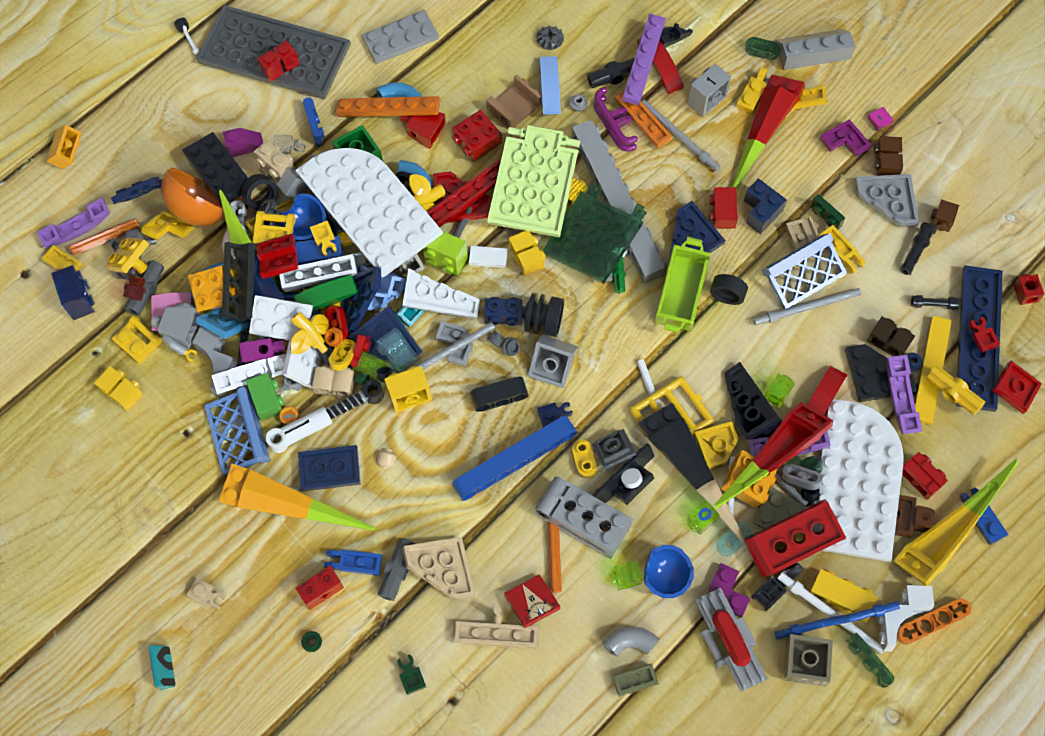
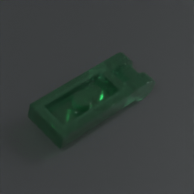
M857 632L846 641L849 644L848 648L850 651L862 659V664L866 670L872 671L877 677L879 687L886 688L894 682L893 674Z

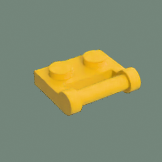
M257 211L253 243L257 244L293 234V227L296 221L295 214L278 215ZM263 222H285L286 227L263 225Z
M137 316L131 317L128 324L112 338L113 342L138 364L162 343V338L158 334L155 335L142 324L141 319ZM137 328L150 342L148 344L144 343L132 331Z

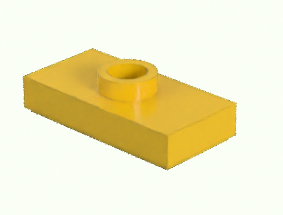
M825 85L804 89L799 101L792 110L827 104Z
M52 245L41 258L45 263L71 279L83 266L79 260L55 245Z

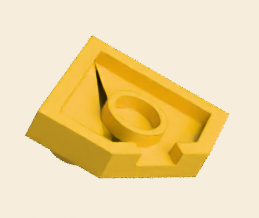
M732 421L694 433L699 449L709 469L726 465L739 439Z

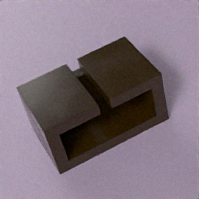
M881 316L870 333L867 342L893 357L905 354L915 335L906 328L896 327L897 324L893 320Z

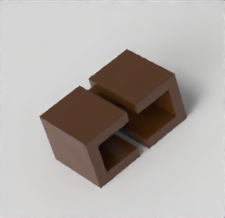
M880 136L878 142L874 144V154L877 157L874 162V169L877 170V176L901 175L903 170V154L899 153L903 151L902 137Z

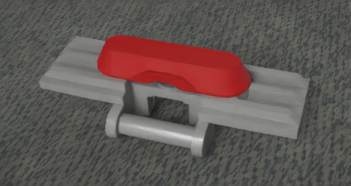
M719 588L695 599L709 628L701 632L700 635L702 638L704 637L716 661V667L719 668L727 664L741 692L767 680L752 649L757 644L743 617L736 618L722 589ZM717 632L719 637L722 638L728 651V657L723 658L712 633Z

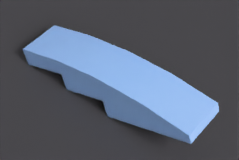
M557 56L540 57L543 115L561 114Z

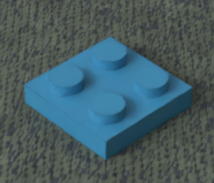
M218 308L197 316L196 324L206 330H210L221 338H228L249 329L251 321L222 318V308ZM229 310V314L235 315V312Z

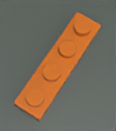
M625 90L614 96L616 103L620 107L626 108V114L632 117V121L656 148L671 140L672 135L641 101L639 105L622 101Z

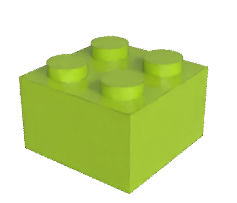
M442 231L443 234L423 248L425 262L431 267L441 268L449 275L454 274L458 276L468 260L466 241Z

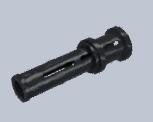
M926 222L921 224V230L914 237V244L900 268L903 274L911 275L923 250L930 245L932 235L937 232L934 225Z

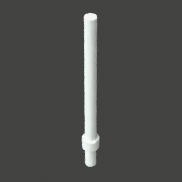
M783 572L780 573L777 579L787 585L795 595L799 594L829 617L841 616L803 588L804 585L799 581L792 580ZM851 622L840 624L879 654L883 653V646Z

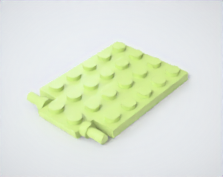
M532 125L522 129L509 127L508 134L520 136L521 139L506 137L487 223L560 238L578 156V150L564 147L568 145L579 148L581 140L570 139L568 136L563 135V131Z

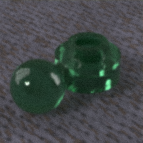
M796 455L786 462V465L795 464L821 473L823 470V461L816 456H809L801 460Z

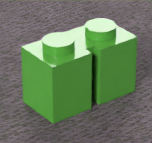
M265 373L247 380L250 394L261 421L280 414L281 406L284 405L281 394L277 395L275 389H278L275 378L271 379L269 374Z

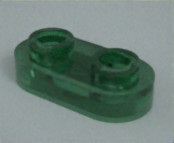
M751 37L746 41L745 51L752 56L774 60L779 56L780 46L773 41Z

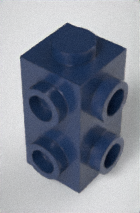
M498 297L485 298L484 322L488 324L492 322L494 325L507 324L509 326L522 324V318H524L526 306H523V299L515 297L500 299Z

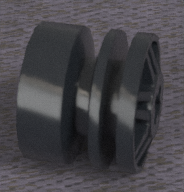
M532 292L524 314L525 331L530 332L534 324V333L537 334L540 327L544 326V335L557 337L562 321L565 299L552 296L549 303L546 304L544 294H541L539 302H537L538 294Z

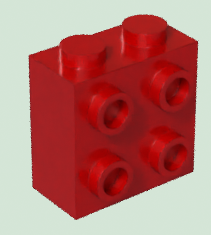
M481 109L452 127V140L456 145H460L465 156L470 157L473 161H476L503 143L502 133Z

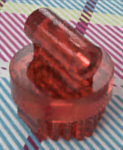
M130 276L129 284L125 283L123 297L142 301L143 295L146 292V288H142L145 284V279Z

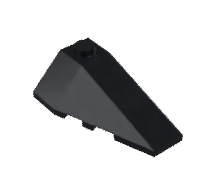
M739 362L724 372L732 401L731 405L734 410L736 426L746 440L770 437L782 421L744 366Z

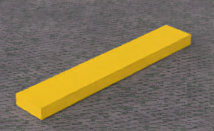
M934 315L930 321L915 399L916 412H919L920 421L928 425L933 423L939 389L926 380L934 367L939 366L943 369L952 322L950 319Z

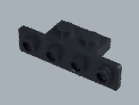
M646 443L636 453L637 455L625 462L592 496L604 503H607L615 496L628 505L655 479L651 472L643 468L655 456L651 446ZM635 468L640 471L642 482L638 487L630 489L624 486L621 476L627 469Z

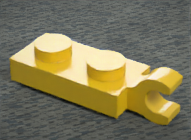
M761 67L757 78L751 76L736 104V108L751 114L753 113L762 96L764 87L767 85L764 80L768 69Z

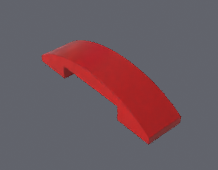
M659 40L652 63L661 77L660 82L666 92L671 94L683 89L684 85L670 54Z
M830 366L807 405L824 415L846 379L847 374Z

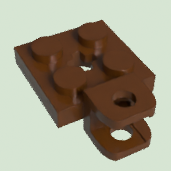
M899 495L897 511L899 517L896 519L895 535L912 538L913 531H928L934 525L935 511L929 507L916 506V497Z

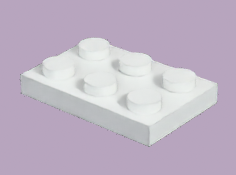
M255 295L253 318L251 319L249 333L290 340L293 334L299 330L290 319L301 311L310 321L313 305Z

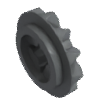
M548 25V27H542L537 32L536 40L540 47L553 50L562 45L564 35L562 29H558L557 26L551 27ZM548 34L552 35L551 41L548 37Z
M273 199L266 200L258 211L273 214L277 203Z

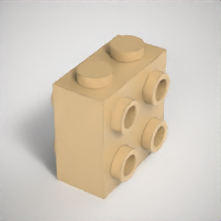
M266 140L254 151L255 161L260 166L259 171L261 174L271 178L277 188H279L277 183L288 167L296 169L291 156L283 154L275 143L272 144Z

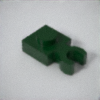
M409 654V663L407 665H403L400 659L397 660L399 667L405 671L399 674L407 695L427 688L419 666L413 669L414 660Z

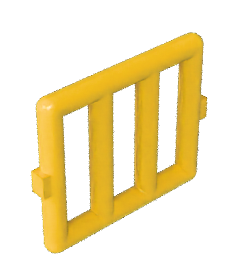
M682 376L630 408L631 414L639 423V421L645 419L640 410L649 405L654 413L660 410V407L655 401L665 396L670 403H673L681 417L684 418L692 436H694L696 431L703 430L714 423V418L701 402L703 400L699 393L695 394ZM678 386L682 387L704 418L697 425L694 424L671 392Z

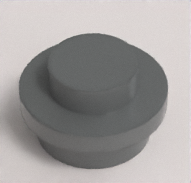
M496 331L493 333L488 332L487 340L500 347L503 344V336Z
M514 337L506 338L502 344L503 353L507 356L516 355L520 351L518 340Z

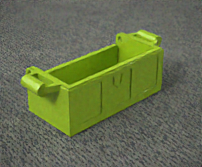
M687 237L682 246H673L655 317V323L665 325L664 330L679 333L682 329L692 332L711 253L704 252L702 240ZM688 244L701 248L700 250L685 247V245Z

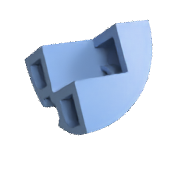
M360 264L358 274L373 266ZM390 272L383 277L381 286L367 310L385 308L388 306L387 303L394 298H399L405 289L407 277L394 272Z

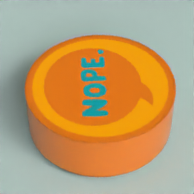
M291 406L283 408L279 414L280 421L285 426L300 418L297 409Z

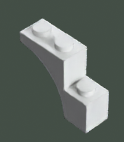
M907 585L900 594V609L877 617L878 624H881L879 642L883 644V651L892 652L895 648L898 628L902 622L911 616L929 613L934 607L932 586Z

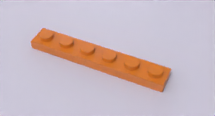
M439 96L340 98L336 114L338 117L438 115L441 100Z

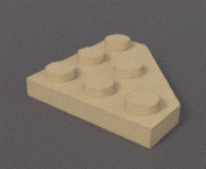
M462 537L407 545L402 548L406 568L453 600L471 598L476 595Z

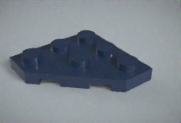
M693 201L677 210L670 257L673 246H682L687 237L702 240L703 250L708 253L725 244L726 240ZM688 244L685 245V247L700 250L701 248Z
M374 266L354 275L353 279L358 293L340 301V307L343 308L348 334L357 329L381 286L380 267Z
M391 306L386 307L347 336V339L353 340L355 343L359 334L371 336L369 340L371 341L370 349L364 354L367 357L409 363L423 352Z

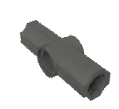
M154 260L148 261L147 269L142 273L141 277H137L133 282L132 294L124 307L126 311L136 316L141 315L148 299H151V296L155 295L157 291V282L164 270L163 265Z
M399 538L392 558L388 559L385 566V576L378 591V596L389 601H395L400 585L406 579L409 571L406 568L402 548L416 543L406 538Z

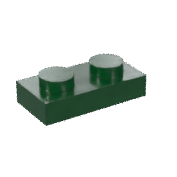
M819 194L815 196L810 206L816 215H820L828 226L834 225L839 230L845 221V217Z

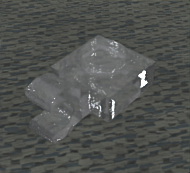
M274 134L273 144L278 145L283 154H291V149L297 152H305V145H303L302 139L293 140L292 135Z

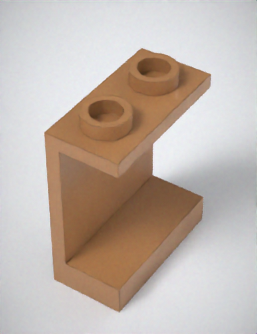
M518 75L514 76V85L499 98L494 99L490 96L486 99L487 110L508 129L509 127L515 128L541 106L540 92L529 86L528 82L523 78L521 79Z

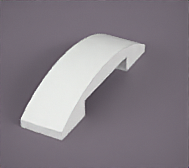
M286 353L211 375L216 393L219 394L247 385V380L268 373L270 377L281 375L283 373Z

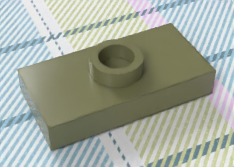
M652 663L612 676L618 697L659 684Z

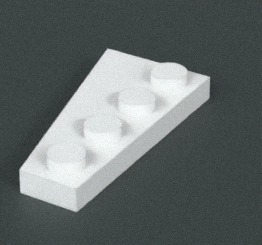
M408 269L402 306L477 319L480 299L459 290L456 291L449 288L448 285L440 284L425 275L422 276Z

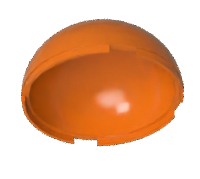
M171 167L167 169L162 178L161 193L167 208L174 216L185 223L195 226L214 225L225 218L223 207L219 205L211 192L201 185V180L176 168Z

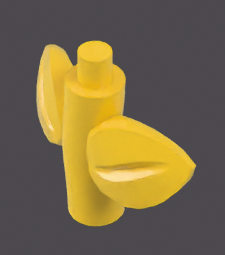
M410 175L409 185L414 194L413 197L428 212L435 207L433 202L445 196V190L440 184L431 188L427 178L421 175Z
M300 311L290 319L299 329L291 338L290 350L292 354L304 353L311 345L314 349L318 348L321 353L328 349L324 345L325 340L321 336L329 329V321L324 315H314L309 321Z

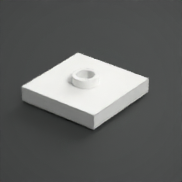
M290 339L282 375L312 389L315 369L319 367L321 358L317 350L312 347L304 353L292 354Z

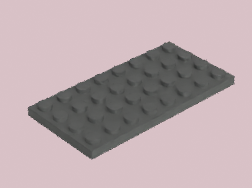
M224 5L196 60L199 64L326 99L351 42L345 38ZM287 40L296 51L300 64L286 72L283 62H280L284 74L270 82L261 71L257 58L270 50L274 52L273 48Z

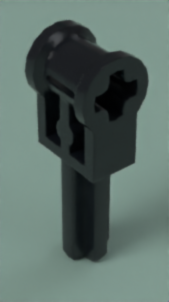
M795 563L789 566L783 573L793 580L802 572L803 568L799 563ZM772 576L751 598L756 599L764 607V611L767 612L787 592L785 588L787 585Z

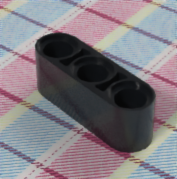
M521 376L478 387L470 392L476 412L518 402L529 396L524 378Z

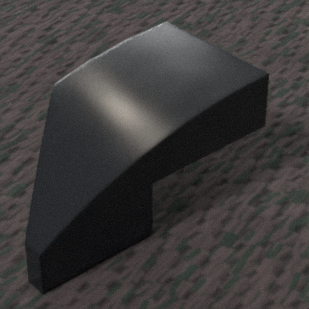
M674 23L673 27L663 28L660 41L664 47H667L692 35L693 30L690 28L685 30L680 28L679 24Z

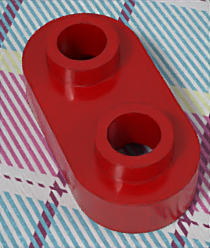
M329 306L325 312V317L329 321V329H340L343 334V341L348 336L344 310L340 306Z

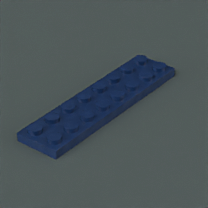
M965 265L962 270L957 377L966 382L969 390L985 401L981 410L995 412L998 407V395L992 389L999 378L1000 345L997 348L980 353L972 337L976 332L970 329L969 323L974 320L975 324L980 326L978 320L983 317L986 320V329L992 327L1000 342L1003 270Z

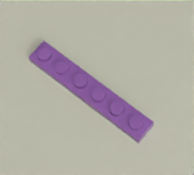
M649 13L622 101L635 105L640 104L666 18Z

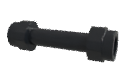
M912 295L911 306L915 308H922L924 305L947 307L948 310L958 309L960 304L959 298L949 297L948 299L923 298V295Z

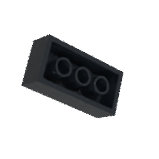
M213 132L182 149L190 166L221 207L219 190L223 192L229 203L241 196L242 185L248 177Z

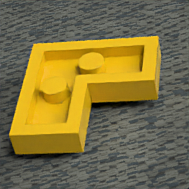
M163 210L142 227V233L156 240L168 231L185 238L194 230L195 225L185 223L172 213Z

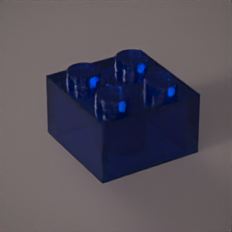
M71 265L51 273L61 305L73 320L95 312L93 305H95L94 298L88 292L90 289L87 279H84L80 270L77 271Z

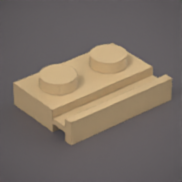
M812 217L789 222L785 225L794 250L819 237Z

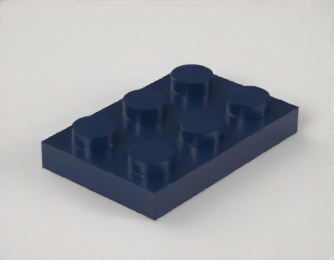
M357 445L298 452L300 488L302 492L361 485Z

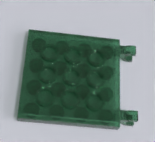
M592 182L586 193L580 192L565 215L560 238L551 236L543 252L546 256L604 284L643 225L641 219L645 217L647 212L644 211V206L637 203L633 213L630 215L596 199L600 195L601 190L598 189L599 186Z

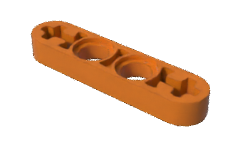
M965 599L954 600L901 626L897 632V639L905 645L916 642L968 616L971 612V605ZM958 605L965 607L963 612L959 611L953 615L952 611L955 610L958 607ZM938 612L947 614L948 621L946 623L938 620ZM920 621H927L930 624V630L923 631L919 626ZM915 628L916 632L910 635L909 638L902 636L904 630L909 632Z

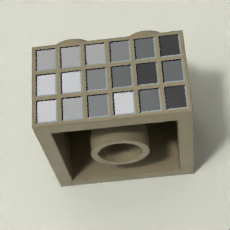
M790 634L786 639L783 681L826 687L831 680L833 640Z

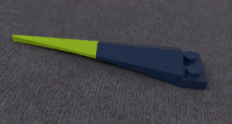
M219 190L231 243L239 245L248 242L252 243L223 192ZM233 249L234 256H235V258H236V257H237V249ZM255 249L253 305L255 295L284 300L272 277L262 279L260 275V261Z

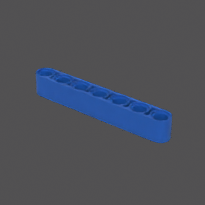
M562 416L461 475L452 482V485L461 500L466 501L567 442L578 431L567 416Z

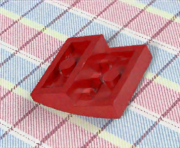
M293 234L257 243V257L260 261V275L262 279L299 269L297 248Z

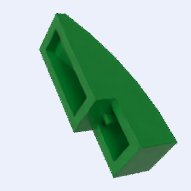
M348 275L305 290L294 297L296 302L313 305V310H318L322 307L328 308L358 293L353 276Z

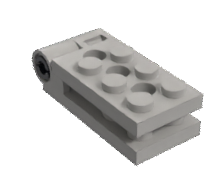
M554 477L534 508V512L542 520L549 523L552 522L555 526L559 527V530L609 559H612L631 528L633 521L629 516L560 477ZM570 507V508H573L574 510H573V511H568V510H566V508ZM588 517L591 520L585 521L583 518ZM605 527L608 531H602L600 528Z

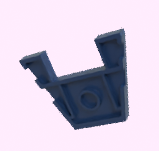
M152 177L143 182H136L131 185L132 187L116 191V195L111 197L113 204H118L145 195L152 190L161 188L162 179Z

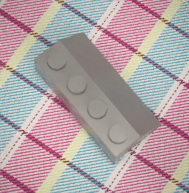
M844 29L775 40L783 70L849 60L852 58L855 49L851 32Z

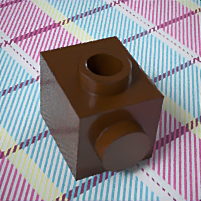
M941 199L938 207L934 208L931 213L932 225L939 231L949 232L954 224L959 205Z

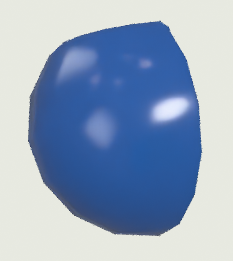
M298 194L294 199L292 207L287 212L282 213V215L295 214L296 216L293 227L295 240L307 241L314 238L310 227L326 221L327 218L324 205L317 197L311 194ZM280 222L281 227H286L285 222Z
M662 545L654 548L646 560L644 584L653 594L662 598H675L683 595L691 586L694 578V567L690 558L683 549L674 545Z

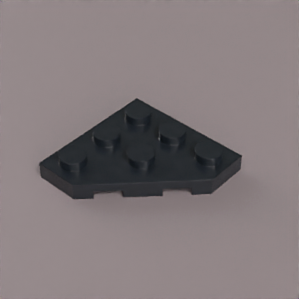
M866 344L846 347L845 352L859 402L891 398L887 357ZM911 373L909 379L912 394H916L917 387L913 373Z

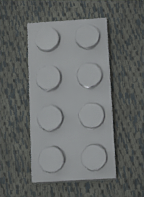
M425 10L362 34L363 40L376 64L439 39V35Z

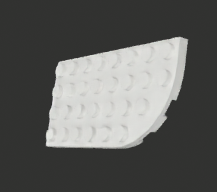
M353 148L329 150L315 156L296 169L299 177L321 201L326 210L372 266L381 268L382 278L443 234L439 226L388 166L371 153Z
M833 399L827 416L834 420L833 426L827 430L831 446L822 450L819 470L822 476L819 494L821 495L815 503L823 499L828 501L846 539L822 551L891 562L904 458L901 441L891 423L874 409L856 402ZM815 523L812 526V531L819 532L822 529L821 523Z

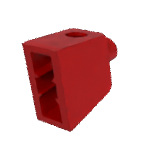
M438 112V115L402 116L401 122L407 124V134L411 138L431 149L446 125V118L444 113Z

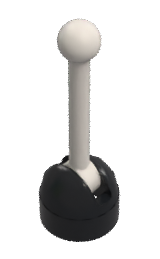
M177 19L174 22L176 30L186 35L193 48V54L198 55L200 51L195 47L187 32L189 30L187 19Z

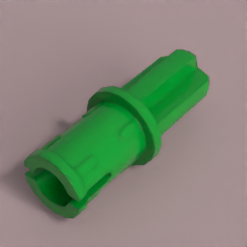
M619 256L612 258V278H614L615 292L621 294L626 291V272H624V259Z

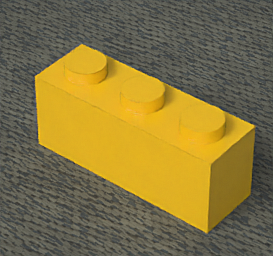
M820 569L809 591L825 604L845 614L872 608V605L876 604L879 597L874 595L872 590L860 588L849 579H841L828 569ZM870 617L861 619L860 621L865 623L870 619Z

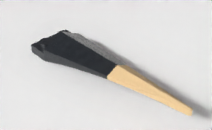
M673 403L639 421L638 424L649 441L695 488L741 543L745 544L743 542L745 538L727 503L714 509L715 503L722 496V493L684 418L681 417Z

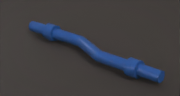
M898 601L884 605L880 603L872 605V608L847 615L824 618L798 625V623L790 625V628L776 631L774 634L776 640L786 638L790 634L801 635V633L827 626L850 623L872 616L877 618L884 616L887 612L900 609Z

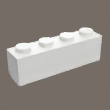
M351 254L299 265V269L279 275L282 289L285 292L321 285L348 275L354 276L358 274L355 257Z

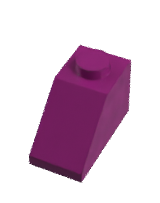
M243 128L222 132L226 149L232 157L253 153L263 144L262 135L259 132Z

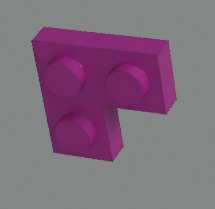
M850 119L820 136V141L830 152L845 144L852 154L857 157L871 147L869 141Z
M720 563L707 594L721 588L733 613L741 618L750 598L732 590L740 571Z

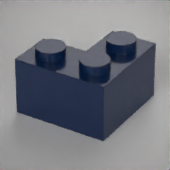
M758 178L746 190L744 201L753 208L749 213L746 224L761 234L784 211L787 199Z

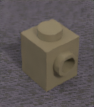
M416 253L398 266L401 274L405 273L407 275L408 269L418 273L425 269Z

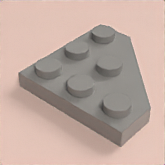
M911 174L856 177L857 197L899 227L918 226L919 217Z

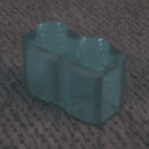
M394 328L376 341L378 351L382 356L386 355L389 360L387 363L392 371L400 373L419 360L398 328Z

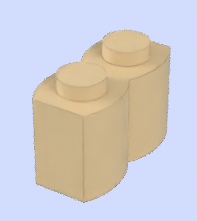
M329 365L316 367L312 390L315 394L351 397L356 375L348 367L341 371L333 370Z

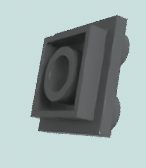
M619 429L592 444L604 470L613 468L616 464L637 455L624 429Z

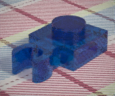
M556 403L538 407L537 412L542 427L547 426L562 416H572L573 411L566 412L564 410L566 407H570V403H563L560 407H557Z

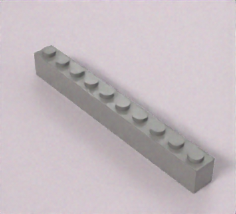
M592 120L573 126L572 138L581 140L578 150L623 242L628 247V253L643 284L663 277L667 268L666 262L663 258H660L658 246L652 242L651 232L648 227L645 228L643 216L636 210V202L634 198L630 197L629 188L626 183H623L619 168L616 169L612 154H609L607 151L606 141L600 137L599 127L595 126Z

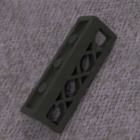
M231 242L224 243L222 318L237 321L253 318L255 244L248 242L242 245ZM231 248L237 249V257L235 259L231 255ZM232 266L236 270V276L234 278L230 273V268ZM231 285L235 288L234 296L229 292ZM230 304L235 308V315L229 314Z

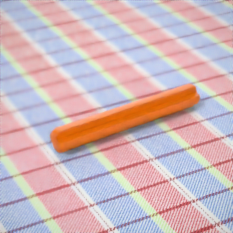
M134 218L70 245V252L72 255H77L108 242L111 238L115 239L125 235L128 230L139 229L140 224Z
M547 522L550 591L552 593L562 592L559 527L555 526L552 522Z

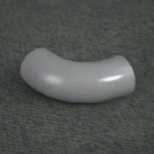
M628 626L615 630L604 639L602 645L616 657L629 647H636L649 654L660 638L644 628Z

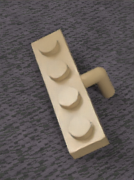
M495 606L493 609L494 623L456 621L454 641L456 644L535 649L538 647L539 626L524 628L523 625L502 624V609L500 606Z

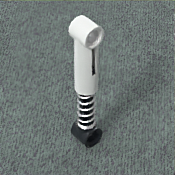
M368 380L356 395H351L350 398H345L344 401L339 400L338 404H333L332 407H327V409L323 406L280 429H271L266 434L267 444L275 453L284 452L289 445L333 424L332 419H338V416H344L346 412L350 413L351 409L354 408L356 410L357 406H362V404L380 403L384 398L380 382ZM371 390H378L376 394H369ZM276 438H282L279 443H273Z

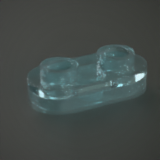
M737 522L738 527L745 530L744 538L752 535V529L749 524ZM729 529L717 542V550L722 556L729 557L735 554L744 544ZM726 542L731 544V549L726 548Z

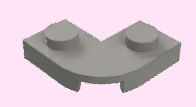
M441 321L435 338L437 341L452 345L470 334L461 326ZM473 342L450 354L447 361L466 367L473 348Z

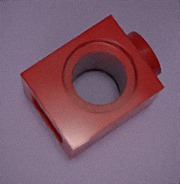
M1038 274L1021 275L1013 285L1020 305L1038 303L1045 295Z

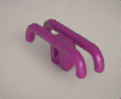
M602 87L598 89L594 96V109L613 141L622 151L630 152L636 150L637 145L635 143L638 141V137L635 135L626 137L620 129L628 125L632 121V117L629 115L619 118L627 113L625 107L609 112L604 104L607 100V97L604 95L607 93V88Z

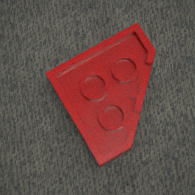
M451 171L434 173V186L440 184L445 190V196L436 200L437 205L468 182L462 181ZM486 194L474 202L475 205L468 206L473 208L470 214H465L468 209L467 207L447 223L460 222L462 219L476 220L488 218L492 202L491 197Z

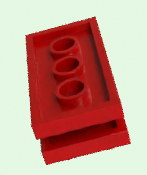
M823 499L746 537L743 542L761 577H766L846 539V536L828 501ZM815 523L822 524V529L819 532L812 531V526ZM802 532L804 537L802 540L796 541L793 539L794 534ZM778 541L786 543L782 550L775 548V544Z

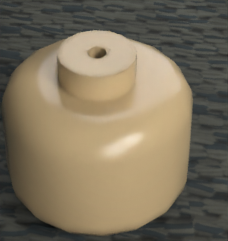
M385 448V451L380 450L378 452L376 463L381 467L392 468L395 465L397 455L392 453L393 450Z

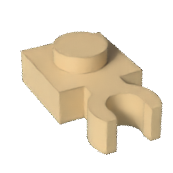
M196 578L186 595L203 606H206L209 601L210 605L215 609H220V606L215 604L217 598L226 599L220 592L213 593L216 589L214 586Z

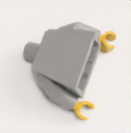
M184 302L173 307H167L162 317L153 316L151 324L153 327H158V333L162 336V341L171 350L180 355H185L187 362H194L193 359L189 358V354L197 356V352L195 350L188 351L187 348L191 347L198 324H196L197 316L207 312H197L195 305Z

